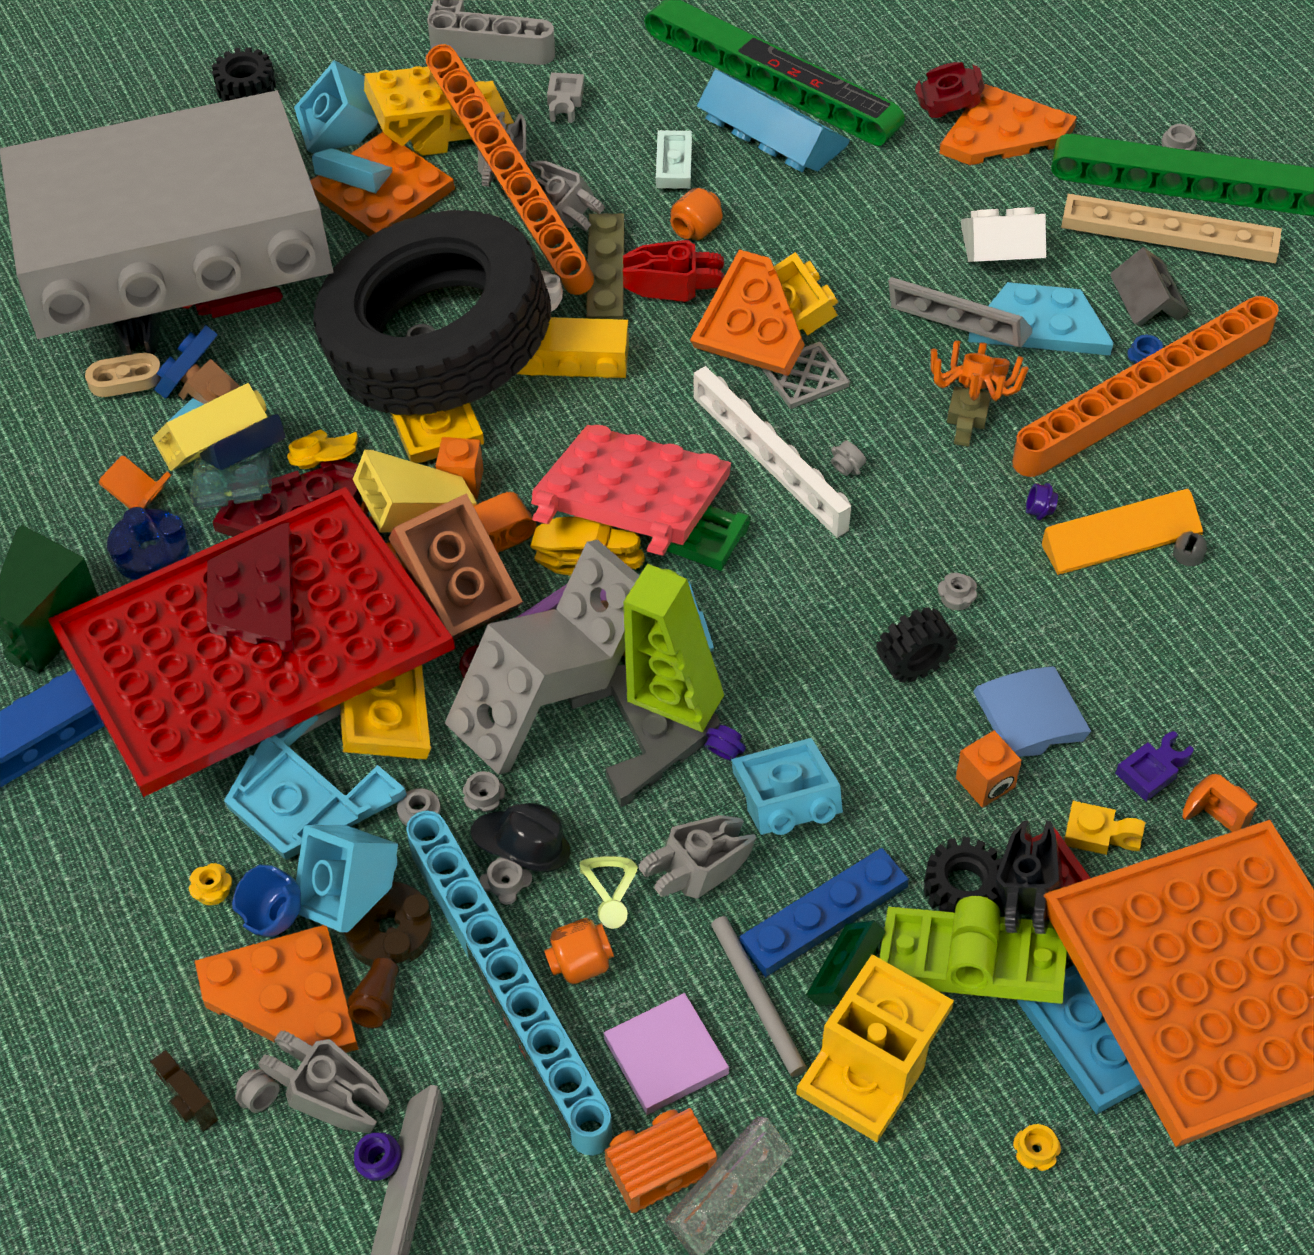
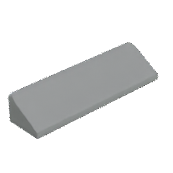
M893 277L888 280L891 308L1020 348L1032 334V327L1022 316Z
M428 1086L413 1096L407 1104L398 1141L401 1148V1160L399 1166L389 1178L371 1255H409L444 1107L438 1086Z

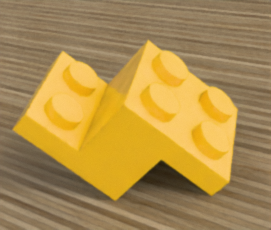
M872 954L824 1025L821 1051L798 1084L796 1094L878 1143L923 1072L929 1044L952 1010L954 1000Z

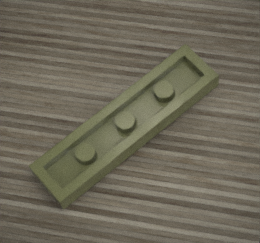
M624 213L589 214L591 226L589 227L588 264L594 275V283L591 289L587 291V319L623 320Z

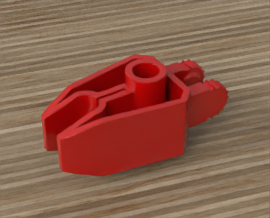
M689 240L642 245L623 255V287L642 297L688 302L696 297V289H718L724 278V273L721 270L724 266V259L718 252H695V244Z

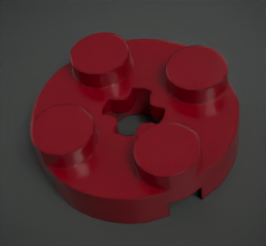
M953 62L930 70L926 73L928 79L922 85L919 80L915 86L920 107L927 110L929 117L932 118L942 117L947 112L961 108L976 107L981 102L980 95L985 87L981 69L972 64L973 69L965 68L963 62Z

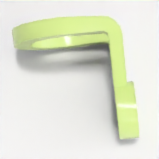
M604 856L589 858L580 862V873L587 877L604 901L598 908V918L607 928H619L627 920V908L621 902V899L638 869L635 862L629 858ZM613 866L624 869L625 875L612 898L591 871L592 868Z

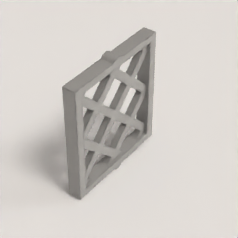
M821 342L802 349L796 362L807 364L804 372L792 369L790 375L801 377L799 384L786 382L787 375H783L782 379L778 380L770 370L761 368L772 383L773 389L779 393L789 409L845 389L850 384V381L837 365V361L831 357ZM808 354H811L810 357H809V359L803 357V356H806V355H808ZM816 354H822L827 363L814 360ZM811 367L824 368L822 376L809 373ZM829 370L834 371L839 380L828 378ZM806 379L819 381L817 388L804 386ZM824 383L831 384L827 387L822 388ZM784 387L796 390L793 398L788 396L783 389ZM801 392L808 393L806 395L799 397Z

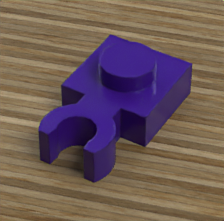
M1175 731L1167 733L1162 738L1159 749L1156 750L1147 742L1117 766L1115 774L1146 802L1173 782L1179 772L1177 767L1185 766L1191 759L1194 751L1191 745L1181 752L1171 748L1178 736Z

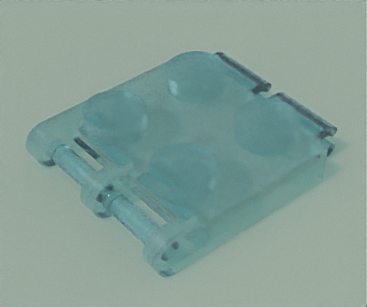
M272 445L223 470L202 460L201 457L195 458L190 488L193 506H200L199 510L202 511L228 506L229 500H234V504L263 499V494L271 493L274 467Z

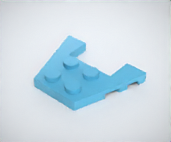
M317 715L261 741L254 755L248 757L224 800L230 811L285 860L300 853L304 825L351 827L403 800L407 796L405 788L379 765L347 795H344L295 753L289 746L318 720Z

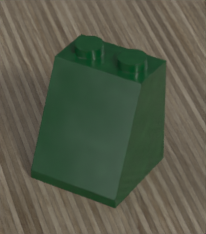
M21 525L16 530L0 572V640L5 649L3 654L10 663L18 668L26 666L39 674L62 650L48 619L99 596L84 557L24 525Z

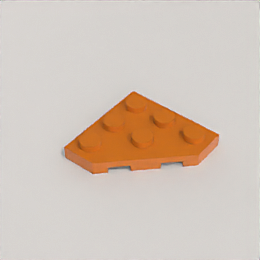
M984 84V91L980 95V104L976 107L965 109L940 143L939 154L968 165L983 163L985 157L1001 154L1002 158L1005 159L1029 154L1030 148L1046 146L1048 150L1054 149L1056 140L1060 136L1072 133L1076 126L1077 117L1028 98H1023L997 87Z
M739 250L690 341L694 348L789 376L805 344L777 271L769 257Z
M327 926L314 927L195 960L202 999L207 1009L219 1015L225 1014L243 1023L245 1028L274 1043V1039L279 1032L285 1030L311 1046L316 1041L330 1039L345 1053L358 1050Z

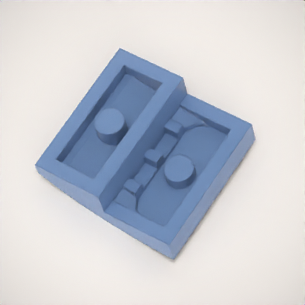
M1055 666L1030 669L1002 676L977 686L973 691L993 730L1019 757L1042 755L1050 744L1083 742L1091 732Z

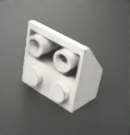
M1035 207L1006 209V216H999V209L971 211V218L961 219L968 262L1046 258L1045 214H1035Z

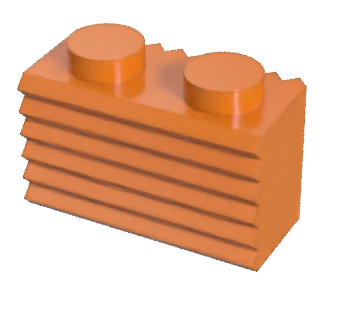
M691 1108L680 1113L675 1109L668 1110L653 1120L652 1127L637 1134L634 1130L625 1131L617 1135L610 1142V1147L605 1149L606 1166L631 1213H637L640 1209H645L648 1205H653L656 1201L662 1200L666 1196H671L674 1192H679L682 1188H687L690 1184L696 1183L708 1175H713L717 1171L716 1152L712 1148Z

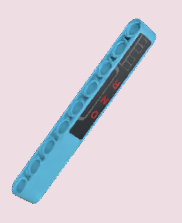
M433 811L416 813L410 818L406 827L413 860L571 1144L578 1152L584 1155L594 1156L602 1153L612 1141L611 1113L606 1101L445 820ZM424 837H435L434 839L429 841H421V839H423ZM447 869L455 870V871L452 872L451 874H447V875L439 874V873H440L441 871H443V870H447ZM464 903L475 904L468 909L457 908ZM485 937L495 939L488 944L477 943V941ZM505 972L515 974L514 977L508 980L496 978ZM525 1008L536 1010L533 1015L528 1017L517 1015V1012ZM545 1045H553L558 1048L550 1054L537 1052L540 1047ZM567 1082L579 1085L578 1089L570 1093L558 1090L559 1086ZM586 1121H597L602 1125L593 1132H585L579 1128Z

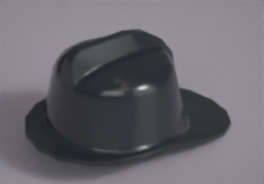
M539 803L516 804L508 807L506 811H495L482 815L474 821L470 829L471 838L479 848L533 871L549 872L558 870L567 863L571 854L570 845L563 835L560 818L549 807Z

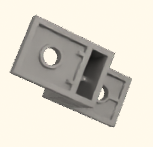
M599 540L587 541L556 609L487 625L445 724L498 775L510 772L540 706L607 688L625 651L623 601L639 578V575ZM602 589L606 592V599L609 604L607 609L603 606L600 599ZM489 706L492 708V717L495 723H492L488 715Z

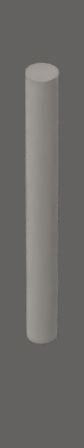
M721 916L715 919L711 926L790 1076L795 1077L806 1071L807 1066L728 918Z

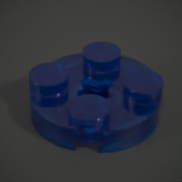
M134 507L127 510L123 515V519L112 528L107 539V549L112 562L120 574L137 580L186 558L189 551V543L183 521L180 517L163 510H145L141 507ZM149 540H154L157 543L156 545H148L146 549L141 547L142 543Z

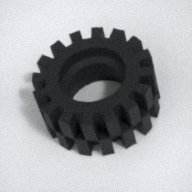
M246 47L245 52H241L240 48H235V53L233 54L228 50L224 52L225 58L219 56L216 59V63L212 65L217 96L219 99L222 98L223 102L275 91L276 81L272 61L266 53L262 55V50L256 49L253 53L251 47Z
M928 607L923 608L921 613L918 609L912 611L911 616L908 618L906 615L900 617L901 622L897 625L892 623L888 626L890 632H883L880 636L882 641L877 642L876 645L878 649L877 654L896 681L899 680L905 683L907 679L909 682L916 681L918 675L921 678L928 676V671L931 669L934 672L940 668L938 664L940 662L946 663L950 659L948 654L954 653L956 650L954 645L958 644V639L937 609L933 608L931 610Z
M963 837L961 845H957L956 839L953 838L948 840L946 848L942 844L937 846L935 855L931 853L928 859L924 879L925 897L929 896L928 904L934 909L939 905V911L955 913L957 903L969 896L986 897L995 902L999 907L1001 899L995 878L1002 858L996 860L997 851L993 847L987 852L984 851L985 842L979 839L976 846L970 845V837ZM956 870L971 871L980 877L982 885L975 891H962L949 883L948 876Z

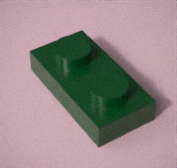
M875 920L846 924L807 991L806 996L816 1006L838 1005L872 954L877 955V947L886 931Z

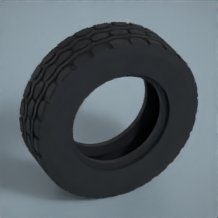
M447 210L436 213L431 212L411 219H405L380 230L354 247L350 253L337 263L333 268V273L327 276L321 286V291L318 293L314 306V330L340 385L353 399L367 407L370 406L371 409L385 413L390 412L395 415L433 414L461 407L464 404L486 396L491 391H495L504 385L512 376H515L525 367L529 359H532L541 346V341L544 340L551 319V299L530 242L518 228L506 220L503 221L500 217L478 211ZM455 286H472L484 290L478 302L467 313L445 327L410 337H394L383 334V330L391 317L405 305L420 296L435 290Z

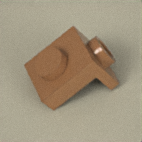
M210 359L201 368L195 364L187 371L181 379L184 386L178 395L183 400L191 395L197 401L206 404L241 386Z

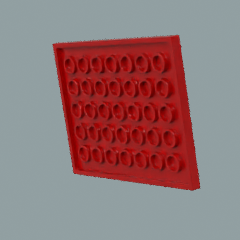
M346 487L48 619L56 638L143 797L455 649L454 640L449 631ZM289 523L292 533L294 651H283L280 649L279 643L263 639L258 644L243 641L236 636L225 637L210 633L207 625V561L280 524Z

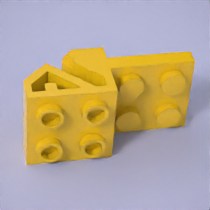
M428 66L365 73L364 92L385 135L402 147L410 140L414 151L424 156L447 153L448 142L471 139L436 83ZM493 81L475 82L495 115L505 112L507 128L508 124H513L514 121Z

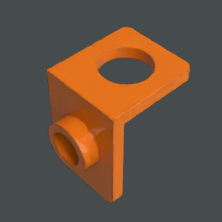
M120 456L100 478L99 484L139 516L163 490L171 474L167 471L156 482L128 458Z

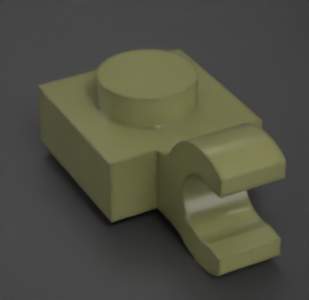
M954 386L947 423L957 425L954 444L969 447L973 428H985L991 399L989 392L980 391L979 397L973 401L970 398L968 388Z

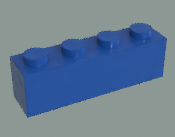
M74 669L53 678L48 684L25 697L15 700L10 706L0 711V787L104 727Z

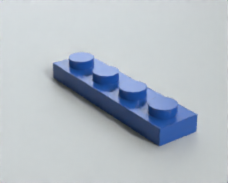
M880 848L740 935L739 941L746 954L766 978L843 929L846 924H851L908 888L909 878L885 850Z

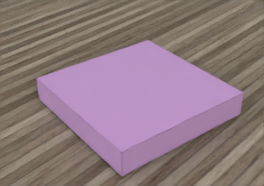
M685 993L604 1032L606 1044L646 1115L729 1074V1066Z

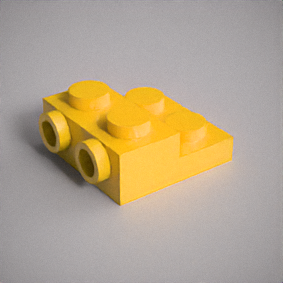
M795 252L775 265L799 331L803 329L808 336L838 316L833 307L838 303V300L827 284L823 287L819 286L817 281L821 277L810 260L804 264Z

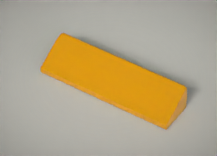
M1184 489L1049 526L1044 531L1042 547L1057 575L1175 543L1177 538L1184 532L1193 531V533L1202 535L1203 529L1193 496L1189 489Z

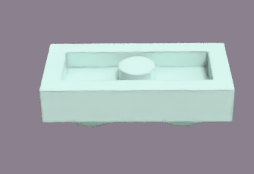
M658 130L656 188L691 189L692 131Z

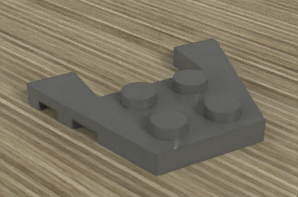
M626 665L616 667L607 688L567 699L571 708L575 709L612 695L625 718L642 755L605 768L606 778L621 807L634 800V794L647 784L652 786L660 780L662 773L677 761L682 763L705 745L708 740L706 736L708 729L714 728L718 730L721 725L714 712L704 731L700 732L627 702Z

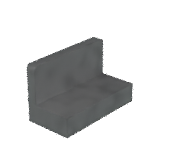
M1144 247L1116 268L1110 275L1133 323L1137 326H1142L1161 310L1176 320H1179L1189 312L1163 260Z

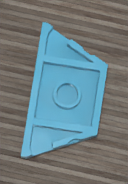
M1007 282L988 305L992 308L1022 316L1032 327V334L1022 347L1111 355L1113 341L1081 289ZM969 332L968 342L1013 346Z

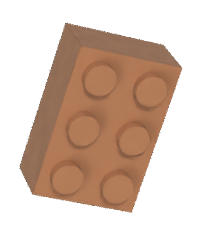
M467 493L393 528L389 540L400 562L449 631L453 640L515 611L523 602Z

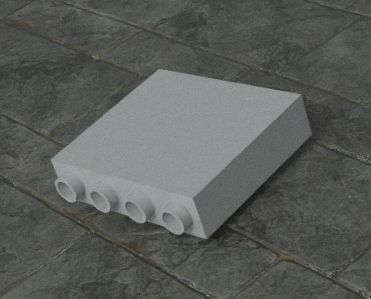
M278 90L0 148L16 274L37 339L180 307L189 309L193 304L333 273L321 210Z

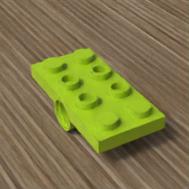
M969 896L961 899L955 907V913L888 906L884 927L886 933L882 939L879 958L936 991L1063 1004L1067 950L1051 921L1048 923L1046 934H1035L1032 920L1021 919L1018 933H1007L1005 917H1000L998 905L982 896Z

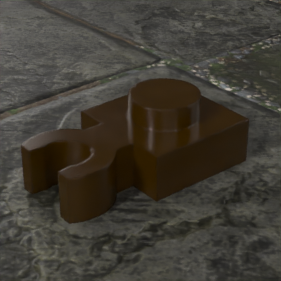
M166 1050L150 1061L156 1069V1075L174 1094L175 1097L169 1103L185 1124L192 1119L204 1132L218 1121L210 1100L183 1069H180Z

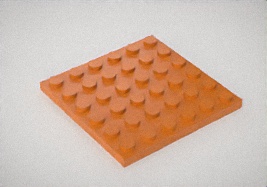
M1271 820L1044 894L1049 920L1176 1148L1314 1095V889Z

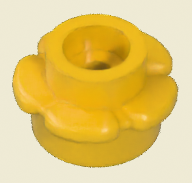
M210 863L207 866L198 867L192 872L189 878L191 885L188 889L191 896L204 905H217L223 902L229 895L232 877L229 873H226L224 866ZM208 880L214 881L212 884L206 885Z
M1033 1124L1026 1127L1023 1131H1019L1014 1138L1013 1147L1017 1150L1016 1158L1025 1168L1033 1169L1035 1167L1040 1171H1045L1056 1164V1156L1061 1152V1145L1055 1133L1049 1127ZM1038 1145L1041 1151L1035 1152L1032 1147Z

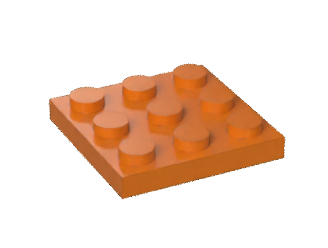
M383 132L350 153L351 155L392 167L393 172L377 193L320 175L310 180L317 200L369 237L384 228L392 226V224L418 216L455 190L453 178L405 145L402 147Z

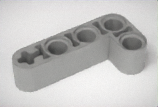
M433 0L427 18L431 49L439 44H446L451 46L459 57L534 65L548 64L555 58L554 26L547 20L465 12L464 0Z

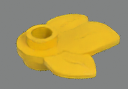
M317 430L289 444L288 461L291 465L298 466L300 469H309L319 465L321 461L327 462L346 458L356 451L358 434L354 432L341 437L328 438L325 431Z

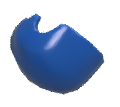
M259 864L247 871L237 884L232 901V909L244 920L243 927L257 936L265 938L275 937L289 929L301 911V890L298 883L288 873L271 865Z

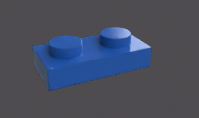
M206 325L197 336L190 332L177 348L182 352L179 358L174 360L170 356L156 373L162 379L154 390L166 399L180 383L187 371L205 353L218 334Z

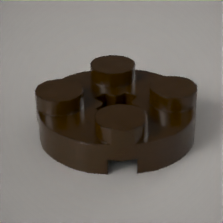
M392 882V888L349 932H344L346 942L350 946V950L355 958L370 967L377 958H387L395 963L403 962L410 958L411 962L418 958L428 947L433 934L429 902L415 888L407 884ZM386 918H395V922L399 926L397 929L390 927L384 933L380 932L379 922Z

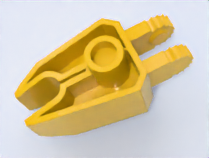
M577 516L557 517L552 519L549 524L543 523L537 526L530 545L532 549L537 550L534 558L536 562L554 573L569 576L572 575L587 541L599 540L631 569L636 570L645 562L644 552L642 549H639L641 541L638 533L614 529V526Z

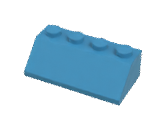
M717 69L714 70L697 104V107L707 112L705 119L722 128L725 123L733 126L734 128L731 132L733 135L747 142H750L751 138L760 142L758 146L760 150L774 157L777 156L778 152L787 157L785 164L800 172H803L805 167L818 172L846 148L850 142V139L746 82Z

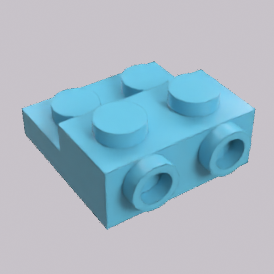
M812 738L731 759L733 774L746 796L747 810L760 835L770 832L784 835L790 832L795 825L810 821L823 824L831 821L836 814L843 813L840 784Z

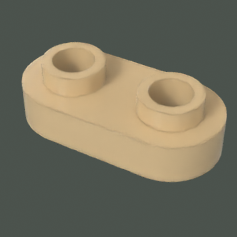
M137 353L96 361L87 368L85 378L91 393L99 397H110L148 390L157 386L162 379L156 374L161 365L155 355Z

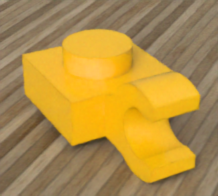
M1073 801L1064 841L1068 847L1107 855L1109 844L1131 851H1140L1145 822L1136 818L1114 821L1115 809Z

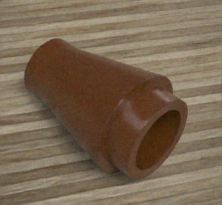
M387 958L375 959L370 970L348 998L349 1017L358 1025L367 1028H378L391 1017L395 982L399 972L398 965Z

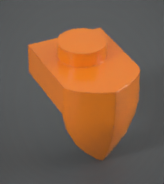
M1211 774L1194 787L1185 803L1182 817L1185 820H1189L1198 815L1202 810H1205L1231 832L1249 826L1257 803L1250 798L1244 789L1234 786L1219 774Z

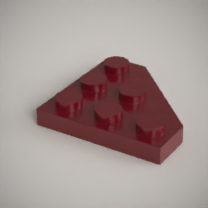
M341 459L321 462V468L301 475L297 470L268 480V486L247 492L246 488L232 492L212 521L216 532L234 537L344 487L348 489L356 502H358L361 495L353 481L358 465Z

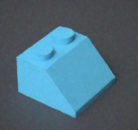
M335 60L294 106L307 151L311 153L360 144L376 128L378 123L364 92L365 76Z
M304 825L296 882L301 890V911L299 915L339 932H349L392 888L394 871L397 867L398 844L350 826Z

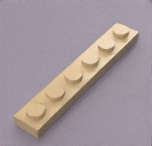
M1074 194L1067 195L1061 228L1270 263H1276L1282 228Z

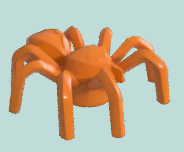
M954 341L951 370L942 373L941 359H938L937 349H931V372L934 374V383L939 388H946L959 378V382L965 388H969V395L973 401L979 397L980 389H984L986 386L994 401L1000 399L1002 395L1011 396L1020 391L1029 369L1025 366L1020 371L1023 357L1019 356L1011 376L1005 381L1010 362L1004 358H992L985 355L986 343L979 344L978 353L966 354L963 365L957 366L961 341ZM1015 382V385L1013 387L1006 389Z

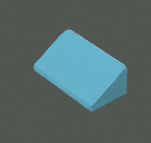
M332 148L314 153L312 156L315 174L373 193H377L393 172L392 167Z

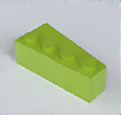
M647 563L623 601L627 702L703 732L724 697V692L688 580L679 576L676 572L669 569H661Z

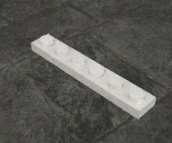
M706 366L694 372V399L836 538L849 531L851 505L846 496L841 492H836L825 481L819 470L812 469L800 457L794 446L787 445L776 434L770 423L763 422L752 411L751 406L746 400L739 399L729 389L722 377L714 375Z

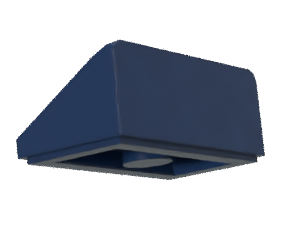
M277 413L214 443L200 453L201 459L223 470L284 440L286 436L280 416Z

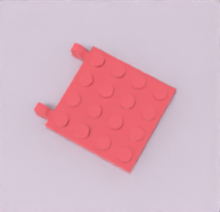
M586 425L533 489L531 504L537 505L538 509L534 513L532 520L549 524L556 512L559 511L651 536L653 538L647 547V552L663 556L671 542L680 545L685 543L728 479L731 462L720 460L716 455L709 453L698 454L686 451L676 444L663 445L648 441L641 435H625L614 432L603 425Z

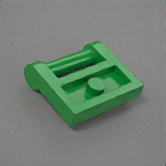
M709 505L685 543L680 545L671 542L667 551L722 571L740 538L746 534L751 516L742 512L733 514Z

